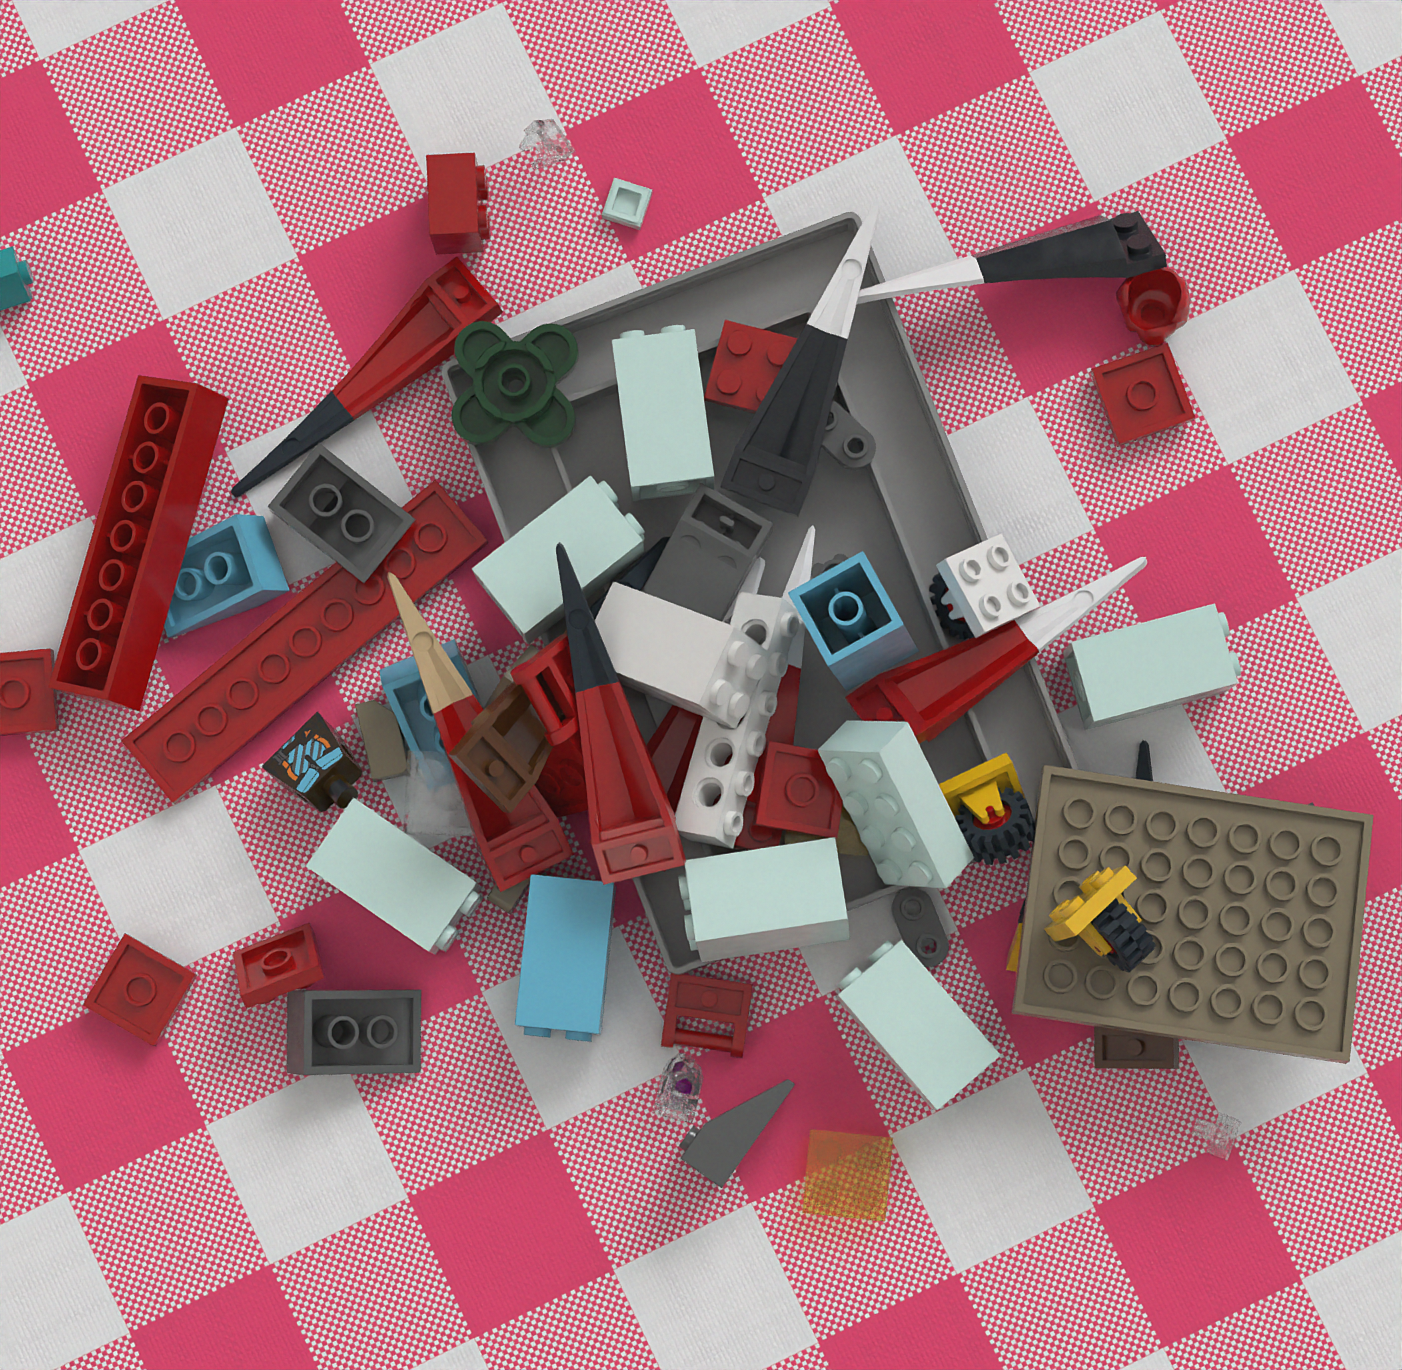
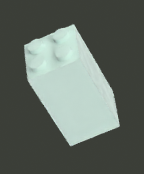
M672 325L662 328L659 334L645 335L644 331L641 330L621 333L620 339L612 340L633 501L693 494L700 483L714 490V470L695 329L686 330L684 325Z
M589 476L472 568L479 584L528 645L565 616L556 556V546L559 542L564 545L585 599L594 594L645 553L643 540L646 539L643 535L645 531L630 512L625 516L621 514L618 510L620 506L617 503L619 499L604 480L597 484L593 477Z
M1214 603L1072 641L1063 651L1084 729L1088 730L1222 694L1238 683L1236 676L1241 675V668L1236 653H1229L1225 637L1230 635L1224 612L1218 613Z
M354 797L306 865L314 873L435 955L439 949L446 952L460 932L455 929V926L461 917L465 915L470 918L483 899L478 894L482 886Z
M835 837L686 860L687 862L685 863L686 874L678 875L685 911L691 910L692 913L684 915L687 940H689L691 951H699L702 962L850 940Z
M888 940L868 957L873 963L868 969L862 973L856 967L837 984L841 992L835 998L932 1110H939L1001 1054L905 943L900 940L893 946Z

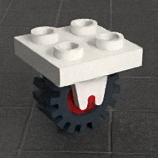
M1002 534L942 560L936 565L939 574L934 575L932 579L934 583L929 587V592L935 594L930 597L932 605L937 607V610H934L936 616H941L943 619L940 622V626L943 629L950 627L949 634L953 637L959 635V639L963 640L973 637L977 638L1041 606Z

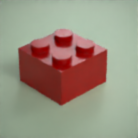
M475 153L426 155L429 235L436 255L484 252L483 240L491 239L490 217L487 214V205H482V201L489 200L488 176H486L485 165H478Z

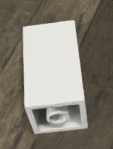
M614 581L595 619L621 685L734 729L737 728L740 719L749 709L750 697L758 680L766 672L767 660L771 654L735 626Z

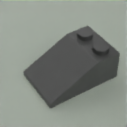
M318 443L268 505L273 514L363 583L369 579L415 522L411 515L320 443Z
M293 990L288 992L287 1073L298 1075L421 1073V990Z
M786 1079L709 1120L701 1129L693 1125L679 1145L680 1148L685 1150L680 1159L722 1188L795 1084Z

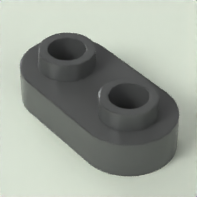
M833 401L830 410L833 422L826 427L822 448L844 468L854 471L864 469L872 462L875 456V440L857 420L838 403ZM852 441H859L863 445V450L858 454L851 453L848 449V444Z
M907 888L899 892L892 902L891 912L902 941L925 968L940 964L948 954L949 943L930 896L919 888ZM914 900L919 903L920 912L918 915L911 916L907 914L905 905L908 901ZM924 939H931L935 942L936 949L934 953L925 954L921 950V942Z

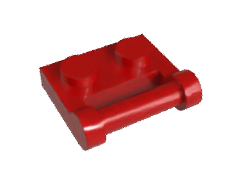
M568 634L559 635L528 661L516 666L510 672L516 685L521 684L544 725L546 729L544 736L550 746L564 742L580 729ZM540 672L566 717L562 722H560L536 678Z
M671 973L661 1047L673 1048L675 1044L730 1052V1057L743 1058L753 984ZM684 1016L735 1024L733 1036L676 1028L677 1017Z

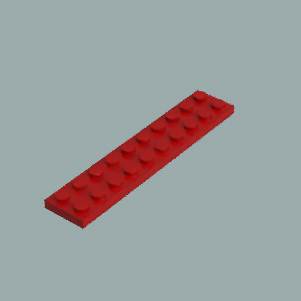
M436 479L402 507L404 511L415 519V522L365 583L335 562L121 740L172 803L176 804L400 617L387 578L388 572L397 577L415 605L488 544L487 539Z

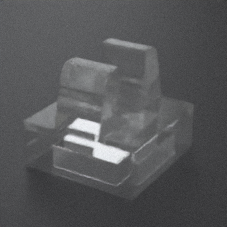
M554 119L535 120L523 130L526 135L519 145L520 150L525 152L535 147L539 153L537 160L531 164L533 169H542L559 161H565L575 152Z
M1219 1113L1216 1124L1197 1118L1192 1134L1209 1141L1206 1149L1207 1153L1228 1161L1241 1121L1223 1113Z

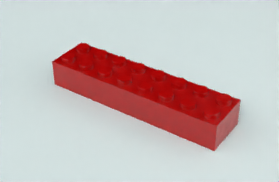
M138 375L48 688L80 699L140 711L229 398L198 383Z

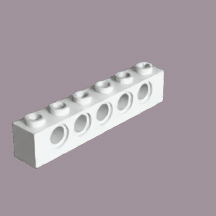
M739 592L730 625L735 626L758 644L766 636L761 646L771 654L767 660L766 672L758 680L750 697L749 709L736 729L706 717L702 719L675 813L678 833L690 841L733 849L736 836L742 830L743 811L747 797L754 788V772L758 758L762 755L766 745L765 733L769 719L776 710V694L781 677L787 671V655L792 638L795 637L799 628V612L783 598ZM733 754L730 762L724 766L727 757ZM721 793L720 800L713 806L714 799Z

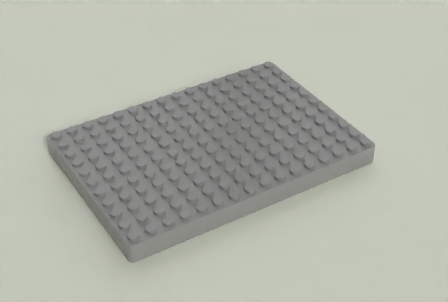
M854 212L840 214L552 322V324L565 327L573 334L579 351L578 362L574 370L557 386L574 408L576 426L572 436L560 446L543 448L531 443L518 428L511 427L497 441L489 445L476 446L468 443L504 541L506 542L589 476H592L597 484L604 480L618 497L617 503L620 506L618 510L621 514L625 516L630 512L645 531L643 533L646 538L643 540L645 553L662 537H671L695 493L633 501L612 340L620 339L621 333L633 330L644 331L645 335L659 334L662 328L672 325H684L686 330L695 329L704 396L724 321L729 320L799 338L862 225L861 218ZM870 246L860 290L886 282L872 246ZM892 297L856 304L833 401L844 408L873 436L876 443L875 456L866 468L854 471L841 466L821 447L814 480L799 517L720 487L734 449L754 414L704 401L714 470V490L773 523V532L758 558L761 557L765 560V567L757 594L782 598L808 529L812 525L815 528L812 567L816 563L824 564L832 560L837 554H843L851 558L863 551L919 652L885 671L916 661L969 639H959V635L953 637L949 634L950 627L943 629L940 626V622L943 619L941 616H936L934 610H937V607L932 605L930 597L935 594L929 592V587L934 583L932 581L934 575L939 574V570L936 567L938 563L988 540ZM531 331L517 335L515 337H512L511 339L513 341L520 342ZM457 359L446 362L441 370L442 378L453 406L460 395L473 384V380L462 370ZM513 380L510 382L508 389L511 392L521 390L524 384L519 380ZM829 415L827 426L833 422L831 415ZM852 441L848 444V449L851 453L858 454L862 452L863 445L859 441ZM641 557L588 597L586 601L589 608L611 587L613 581L617 582ZM647 581L645 582L644 586H643L642 589L640 590L641 592L643 591V589H644V587H645ZM565 616L540 635L544 646H547L567 630ZM806 626L794 746L818 750L847 720L860 721L848 705L845 697L872 678L846 691L827 666ZM766 636L760 640L759 645L763 644ZM1035 657L929 743L925 740L919 744L938 784L1007 752L1013 762L1034 822L1041 768L1043 765L1079 770ZM621 685L644 742L647 745L673 704ZM843 805L838 837L835 840L846 910L850 911L912 887L884 884L882 878L877 873V868L866 846L860 839V834L849 812ZM782 830L779 846L827 838ZM680 835L686 860L745 851L690 841ZM972 859V861L968 865L975 863L976 861ZM685 865L667 869L666 872L659 871L633 878L666 968L675 975L685 974L719 961L702 962L699 951H691L684 915L692 913L691 910L685 911L678 875L686 874Z

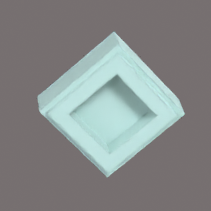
M614 178L602 212V218L640 230L652 196V189Z

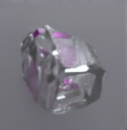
M678 1053L668 1060L663 1068L652 1114L693 1124L704 1078L702 1068L692 1056Z

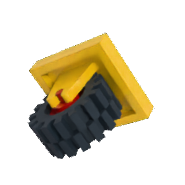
M1007 752L938 784L973 854L974 861L980 863L984 859L986 865H993L994 859L998 858L999 864L1007 863L1006 856L1011 855L1015 860L1020 857L1019 849L1026 852L1030 848L1028 841L1034 842L1035 822L1013 762Z
M1126 865L1113 870L1108 866L1101 872L1097 870L1092 873L1079 886L1083 893L1075 896L1070 901L1065 899L1049 914L1053 921L1044 928L1055 942L1074 937L1078 934L1099 956H1107L1114 966L1117 964L1120 970H1125L1128 973L1141 963L1156 947L1152 941L1151 934L1147 933V928L1140 923L1142 919L1121 895L1137 879Z

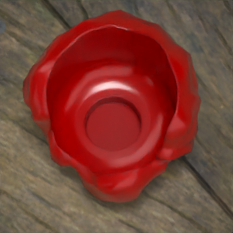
M1164 267L1126 278L1116 292L1117 303L1124 317L1126 328L1130 332H1137L1140 340L1149 346L1162 345L1166 338L1170 337L1178 328L1184 326L1188 320L1191 299L1187 283L1173 269Z

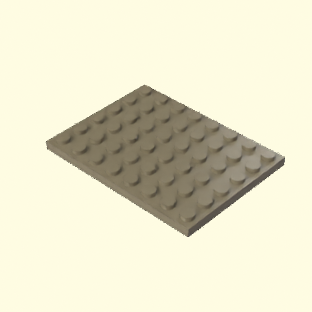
M1043 765L1041 768L1035 818L1034 842H1032L1012 1014L1347 1064L1350 1062L1373 815ZM1126 865L1137 877L1121 895L1142 919L1140 923L1147 928L1146 932L1151 934L1152 941L1156 946L1130 973L1120 970L1117 964L1114 966L1107 956H1099L1078 934L1074 937L1055 942L1044 930L1053 921L1049 914L1065 899L1070 901L1075 896L1083 893L1079 888L1080 884L1095 871L1101 872L1108 866L1113 870Z

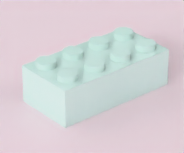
M847 720L818 749L826 766V771L832 778L843 800V805L849 812L860 834V839L866 846L877 868V873L882 878L884 884L946 889L974 858L908 722Z

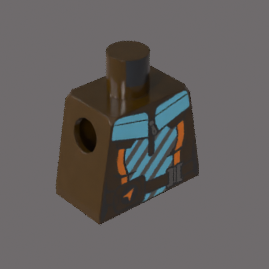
M318 712L261 766L282 787L319 812L326 811L333 803L339 808L345 809L353 797L355 799L358 797V791L352 785L361 777L362 769L338 731Z

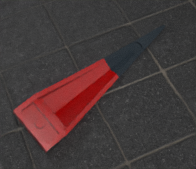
M457 256L424 280L399 314L355 366L276 448L232 488L231 493L235 498L241 496L318 445V443L323 442L454 355L455 341L463 328L474 322H492L503 313L499 304Z
M559 542L556 546V556L576 694L591 841L603 885L684 866L687 861L675 822L676 817L564 545Z

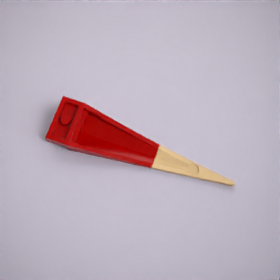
M388 572L387 578L478 851L497 889L502 892L530 878L531 874L536 875L573 856L574 852L557 817L535 785H533L511 813L503 812L448 755L473 726L471 722L484 709L434 636L397 577Z

